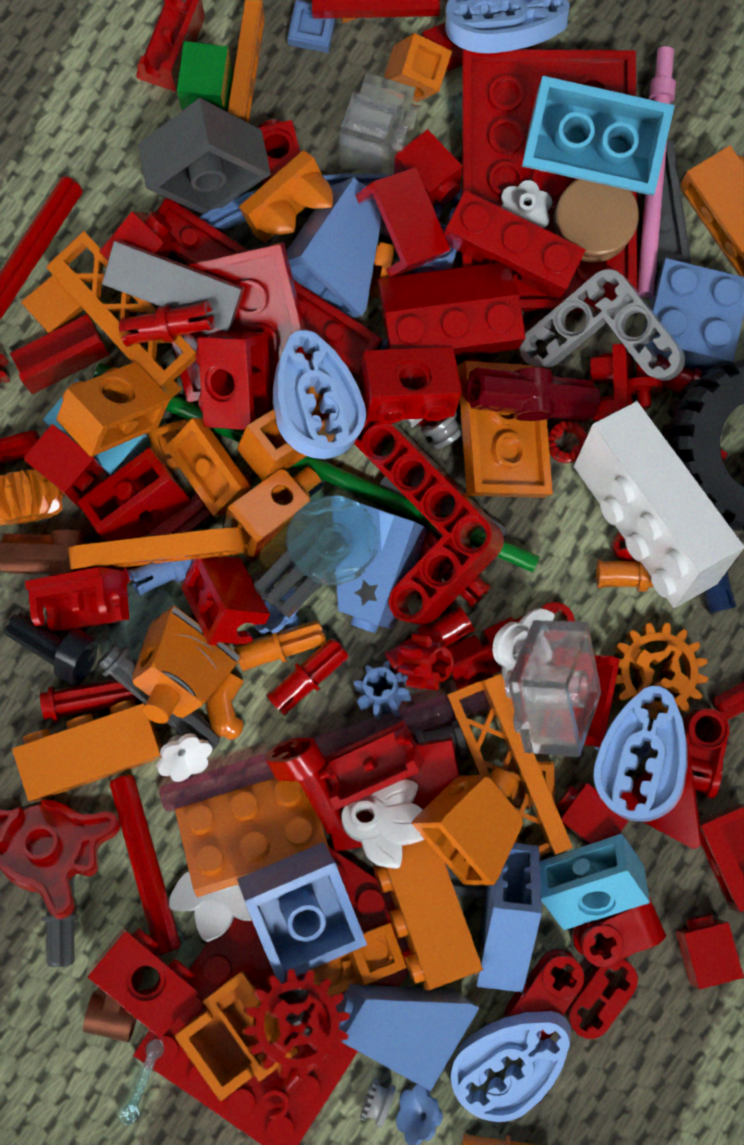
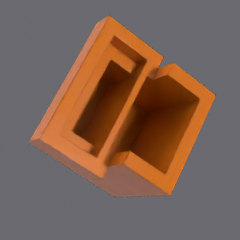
M243 970L202 1001L206 1008L186 1022L175 1035L179 1044L220 1101L252 1078L253 1074L260 1082L279 1066L278 1063H275L270 1069L265 1070L260 1066L265 1056L263 1051L254 1055L248 1051V1048L256 1039L255 1036L242 1034V1028L253 1024V1017L248 1016L243 1011L244 1007L256 1008L259 1001L252 994L256 987ZM266 1013L264 1029L267 1040L270 1043L269 1040L274 1035L273 1018ZM294 1046L285 1057L291 1058L299 1052V1047Z

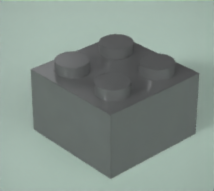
M201 98L190 104L138 144L146 189L202 214L212 209L223 208L271 175L262 130Z

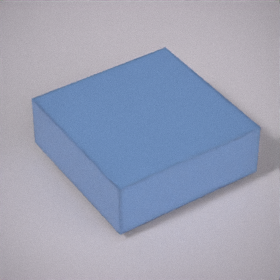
M296 0L287 38L288 45L329 53L336 18L313 19L312 3Z

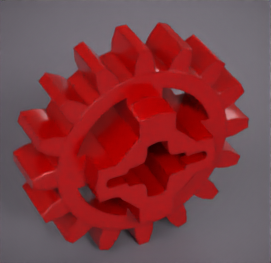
M286 969L284 982L282 983L274 975L266 977L270 989L265 992L254 988L252 994L259 1003L256 1008L244 1007L243 1011L248 1016L253 1017V1024L242 1028V1034L255 1036L256 1039L248 1048L249 1053L254 1055L263 1051L265 1056L260 1066L268 1070L275 1063H278V1076L286 1079L288 1077L291 1067L295 1068L298 1078L302 1080L307 1079L308 1066L310 1065L318 1072L323 1073L326 1071L323 1061L326 1055L336 1059L341 1056L338 1049L333 1046L336 1039L348 1040L349 1034L339 1030V1022L350 1019V1014L337 1012L336 1005L344 999L342 993L328 995L327 991L331 984V980L328 978H323L317 985L314 984V971L305 970L301 980H297L294 969ZM301 989L307 991L305 995L300 997L298 1002L286 1003L278 997L288 990ZM322 1007H324L327 1017L326 1033L320 1029L318 1013ZM303 1012L304 1016L301 1022L306 1027L302 1034L292 1032L289 1035L287 1032L291 1025L286 1020L289 1013L299 1015ZM266 1013L273 1018L274 1035L269 1040L270 1043L267 1040L264 1029ZM306 1044L314 1050L302 1057H285L297 1045Z

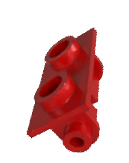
M511 616L483 630L489 642L484 647H482L476 635L447 647L453 653L454 666L452 676L457 690L486 679L490 675L502 670V666L495 661L493 656L494 638L504 625L509 622H519L522 617L514 620Z

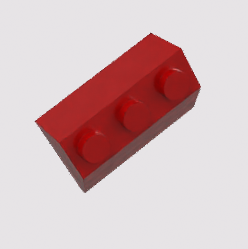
M501 262L380 278L377 280L387 350L453 347L455 358L517 350L520 349L526 339L519 293L510 267Z

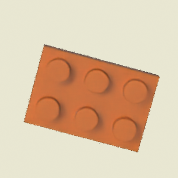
M464 361L457 365L462 390L460 410L467 495L545 498L553 495L547 420L519 421L514 419V413L471 409L469 402L465 401V385L469 379L470 371L475 368L514 372L519 369L535 366Z
M273 778L175 809L191 883L197 897L239 885L237 882L238 878L322 842L325 843L329 850L323 826L298 781H278Z

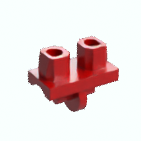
M623 343L612 344L613 353L602 354L590 359L592 381L595 384L613 382L614 386L613 396L600 397V405L596 409L595 417L592 418L595 422L635 403V395H638V403L643 409L651 408V394L663 391V381L650 377L639 364H637V378H634V357L630 352H627V348Z

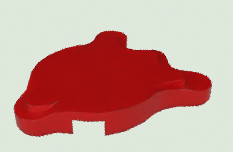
M40 800V805L31 806L25 810H22L21 807L13 810H0V870L11 883L23 890L41 895L49 913L54 918L63 919L68 917L75 908V900L70 884L71 878L76 874L90 877L98 871L99 847L104 842L115 837L119 832L120 822L118 817L109 811L92 815L81 814L74 811L68 805L54 800Z

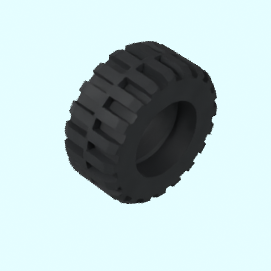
M744 360L711 368L701 373L700 379L690 381L681 390L684 397L680 400H674L667 411L673 417L672 423L663 425L661 431L663 437L668 439V444L732 530L744 531V487L730 476L723 464L720 453V437L728 416L736 407L744 404Z

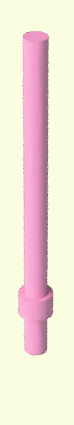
M663 46L657 49L655 78L650 81L649 100L667 104L675 100L676 81L672 78L674 49L672 47ZM666 147L655 194L653 196L645 194L637 285L638 293L644 298L653 297L655 293Z

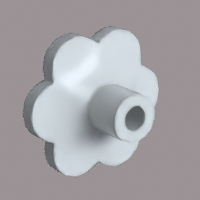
M530 180L523 181L518 187L509 186L504 189L501 195L503 203L501 208L542 228L547 226L549 222L547 211L552 205V198L547 192L539 191L537 184ZM524 202H528L530 206H526Z
M189 733L183 736H172L160 751L162 758L157 762V770L162 776L170 775L171 779L175 782L184 781L191 774H198L206 769L208 766L207 757L212 752V746L207 740H199L195 734Z

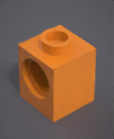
M413 33L393 46L381 85L415 102H420L440 91L452 51Z

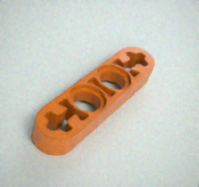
M219 528L71 546L68 548L70 571H79L95 567L115 569L229 556L243 553L244 549L241 528Z

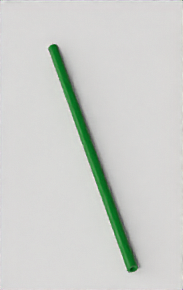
M99 363L93 378L102 375L111 367ZM177 396L170 399L166 411L184 419L203 418V412L198 405L187 402ZM209 427L211 431L240 443L245 431ZM307 456L292 466L301 471L305 467H310L320 479L437 530L406 497L318 458ZM441 513L442 518L447 517V515ZM476 529L470 538L471 546L475 548L482 546L486 540V533ZM504 541L503 548L497 556L532 573L540 559V556Z

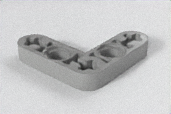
M611 269L596 273L525 334L526 339L520 347V354L526 363L535 367L550 369L607 323L649 376L662 381L671 380L680 374L685 364V354L682 348L631 282L619 272ZM606 282H610L613 285L619 283L615 289L618 295L615 300L611 301L605 297L595 305L601 309L598 315L594 308L584 302L587 297L595 302L605 294L602 286ZM574 308L583 309L586 314L584 327L577 332H569L565 326L566 315ZM634 313H643L647 318L648 325L646 331L638 337H629L625 331L626 320ZM552 326H555L557 332L567 339L565 343L556 338L546 347L549 354L545 358L533 355L538 350L535 344L538 339L548 342L557 335L550 330ZM659 332V333H660V337L654 339V337H655V336L657 335V333ZM653 341L660 350L666 353L672 351L668 358L671 366L668 369L660 366L654 368L653 365L657 362V357L650 348L644 345ZM644 346V348L640 352L638 348Z

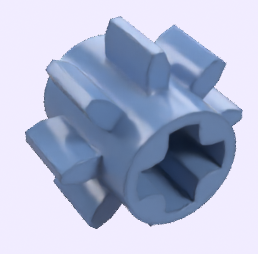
M386 661L383 667L374 669L369 665L365 666L367 674L364 680L354 681L356 691L365 694L357 700L359 708L362 711L372 707L377 721H380L383 714L393 713L396 717H399L398 707L401 702L411 701L409 690L400 688L406 684L407 676H404L401 672L394 675L389 661ZM384 686L390 687V690L383 691L382 696H376L375 692H382Z

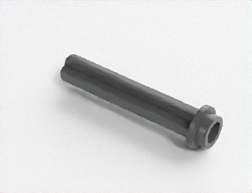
M116 643L113 644L97 663L103 668L101 674L105 677L110 674L145 704L149 696L136 687L132 681L137 661L128 654L130 649L127 646L121 648ZM195 711L184 718L177 717L172 713L167 722L181 736L191 733L197 735L199 740L209 741L212 751L221 741V737H218L212 731L211 725Z

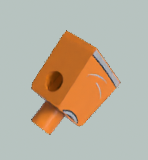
M174 605L151 622L132 675L133 684L149 696L142 709L144 715L151 721L160 724L167 723L172 713L177 717L184 718L207 702L241 658L239 654L222 642H218L217 646L208 645L199 624Z

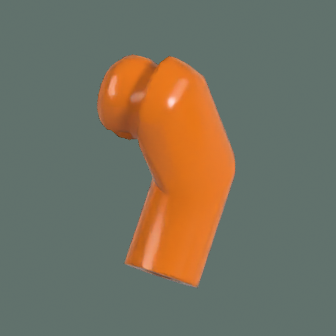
M231 673L227 675L206 703L212 731L218 737L224 736L228 740L238 738L244 727L243 721L235 716L232 705L244 681Z

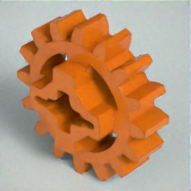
M651 623L643 625L642 637L634 629L628 632L626 636L630 645L619 642L614 647L617 653L621 655L615 685H620L622 691L616 696V700L618 702L628 698L632 700L644 688L660 686L667 689L671 694L677 695L674 697L679 712L682 714L689 712L690 707L686 700H701L703 695L695 687L698 684L707 683L709 679L705 675L698 674V668L708 663L707 659H696L694 652L701 646L700 643L695 642L687 645L684 642L687 636L685 629H682L675 635H671L670 623L662 624L658 633L655 632ZM652 642L664 644L659 652L650 653L645 649L641 650L639 648L644 644ZM680 656L685 663L686 676L681 673L678 660ZM665 659L662 673L667 678H662L651 684L654 670L649 665L653 666ZM629 667L636 672L638 680L636 688H634L631 682ZM654 701L652 704L645 703L643 706L649 712L650 721L655 719L658 711L667 714L669 710L663 706L662 702Z

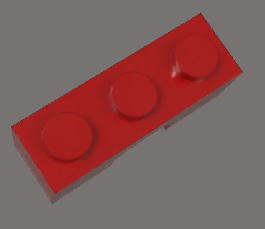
M466 190L444 233L449 247L479 262H482L483 258L499 261L517 271L522 277L520 282L560 301L567 290L586 249Z

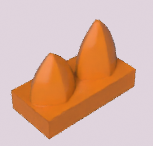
M303 150L239 206V209L254 235L265 243L273 235L294 233L296 215L305 207L312 209L332 208L333 194L314 157Z
M192 418L165 447L213 517L225 515L228 506L251 490L252 480L240 472L211 429L204 427L203 418Z

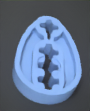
M449 0L446 6L445 31L448 38L454 44L468 51L477 53L513 51L544 42L563 32L567 28L570 6L567 0Z
M307 330L294 332L289 337L278 362L273 384V406L279 432L293 449L303 455L318 459L339 456L353 446L364 427L366 420L364 401L348 367L333 348L314 332ZM298 347H303L305 354H312L309 363L308 360H305L303 354L296 353ZM309 387H314L317 394H324L319 403V408L322 414H329L325 423V430L327 434H335L332 442H328L326 436L318 435L322 427V421L319 416H312L316 407V400L314 394H306Z
M660 686L644 688L624 706L603 739L594 766V782L603 802L620 817L640 822L658 819L675 807L683 794L687 773V741L683 720L673 695L667 689ZM655 697L662 698L663 706L669 710L667 714H658L657 719L653 722L651 731H649L651 726L650 715L643 706L645 703L652 704ZM644 741L651 742L652 750L658 753L656 759L648 758L645 768L647 773L653 776L651 781H643L640 786V793L647 798L645 804H637L635 811L628 810V803L621 799L623 792L631 793L634 785L632 778L627 776L628 770H636L638 768L639 759L632 751L634 748H642Z
M553 1011L525 1012L505 1017L486 1025L467 1037L456 1052L451 1070L452 1088L461 1105L473 1115L493 1122L511 1121L526 1114L550 1090L564 1066L571 1039V1028L567 1019ZM544 1030L547 1034L556 1031L558 1033L557 1042L555 1043L550 1038L544 1041L540 1040L541 1031ZM507 1056L511 1060H517L518 1058L523 1060L521 1068L513 1064L506 1069L504 1081L499 1077L490 1080L486 1094L481 1089L475 1092L470 1090L472 1082L476 1086H480L487 1080L490 1068L494 1072L502 1070Z

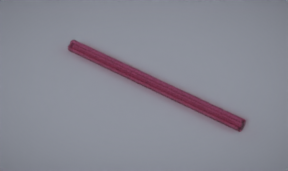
M542 666L532 670L529 695L548 688L547 676ZM483 690L459 700L466 716L490 708ZM509 692L512 701L523 698ZM447 694L399 709V717L389 712L383 714L380 721L373 717L312 738L315 739L323 756H326L402 720H405L412 734L415 733L414 730L421 728L424 730L455 720L456 717ZM267 752L188 777L181 782H173L162 786L159 789V795L166 812H172L181 807L275 778L264 758Z

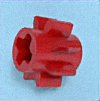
M414 633L412 634V643H406L400 647L397 656V670L404 676H408L406 680L407 687L422 690L424 688L439 690V682L445 681L452 673L454 666L453 653L443 647L444 637Z

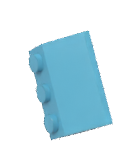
M542 76L527 134L522 167L653 196L656 191L675 105Z

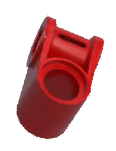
M696 709L683 717L687 749L691 756L692 771L702 773L703 775L702 777L693 775L695 790L704 792L705 797L713 799L717 795L722 779L723 759L730 726L727 718L721 712L714 709ZM704 716L709 718L714 726V733L706 742L700 741L695 733L696 722Z
M649 896L650 903L574 927L571 938L576 950L584 955L587 961L598 967H607L634 953L660 944L667 935ZM600 933L603 935L599 938L601 946L594 949L592 947L596 943L594 936Z
M552 949L547 951L526 979L523 992H515L505 1009L504 1017L525 1012L553 1011L564 1017L566 1010L584 983V972L581 965L565 950ZM556 966L563 969L566 966V970L570 973L569 978L566 981L561 978L555 981L554 976L551 974L552 968ZM542 1030L540 1040L544 1041L551 1038L555 1031L547 1034Z

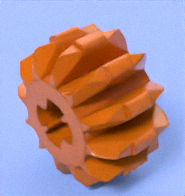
M35 469L8 472L5 475H0V525L26 524L52 518L63 510L61 500L63 495L48 479Z

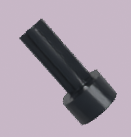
M19 613L18 615L14 614L9 619V625L3 632L7 637L54 666V675L74 687L78 686L87 677L97 658L98 641L77 628L72 630L62 640L40 625L34 626L32 620Z

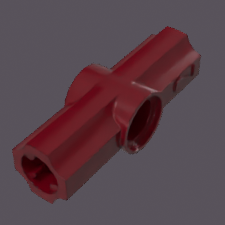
M477 367L470 371L469 379L465 385V401L469 402L471 409L514 413V419L519 421H542L552 417L587 421L595 417L596 409L600 405V389L594 386L593 381L552 376V371L547 368L531 367L513 372Z

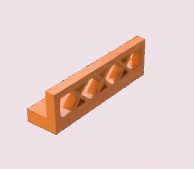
M83 231L46 268L132 363L137 362L172 399L182 389L175 379L196 360L195 350L181 335L177 336L176 341L168 343H176L183 353L169 367L164 369L156 360L157 343H166L162 339L144 342L148 343V350L142 343L134 344L130 347H126L123 344L121 337L128 335L127 333L131 331L119 332L120 319L113 312H120V318H129V312H147L149 314L156 312L157 309L150 302L134 296L132 297L139 304H130L131 295L124 292L121 295V304H105L101 300V286L105 275L103 273V265L107 268L108 260L99 253L101 248ZM88 248L95 255L93 273H77L69 264ZM86 282H92V289Z
M495 674L447 694L478 774L489 777L490 774L487 767L493 770L495 768L506 770L512 759L518 774L506 771L515 779L521 781L525 790L519 808L516 810L523 818L539 824L545 842L537 845L539 846V856L548 852H553L556 855L573 848L502 674ZM483 690L490 705L484 724L466 718L459 700ZM493 716L500 732L489 727ZM470 725L481 729L477 741ZM487 732L504 739L508 750L501 767L485 761L482 757L480 747ZM528 801L535 817L524 812Z

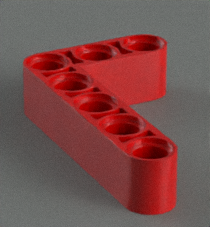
M365 420L364 427L354 444L443 535L393 588L389 597L390 610L399 620L417 625L430 624L498 556L503 548V533L496 523L396 423L366 422ZM394 437V449L388 455L382 456L383 444L389 438ZM424 467V479L420 484L412 487V473L417 468ZM448 497H454L455 508L449 516L442 518L440 513L441 504ZM484 527L486 530V540L482 546L473 549L470 544L471 535L476 529ZM447 560H452L454 573L449 580L442 582L439 577L440 567ZM419 592L422 596V607L417 613L412 615L408 608L409 599L412 595Z

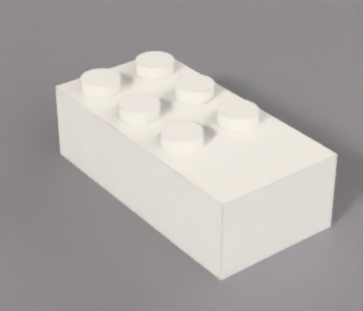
M638 401L592 425L574 464V468L599 502L601 512L606 521L611 525H615L624 537L630 555L635 560L641 561L650 574L652 584L657 593L667 598L672 607L676 608L717 585L742 552L744 545Z

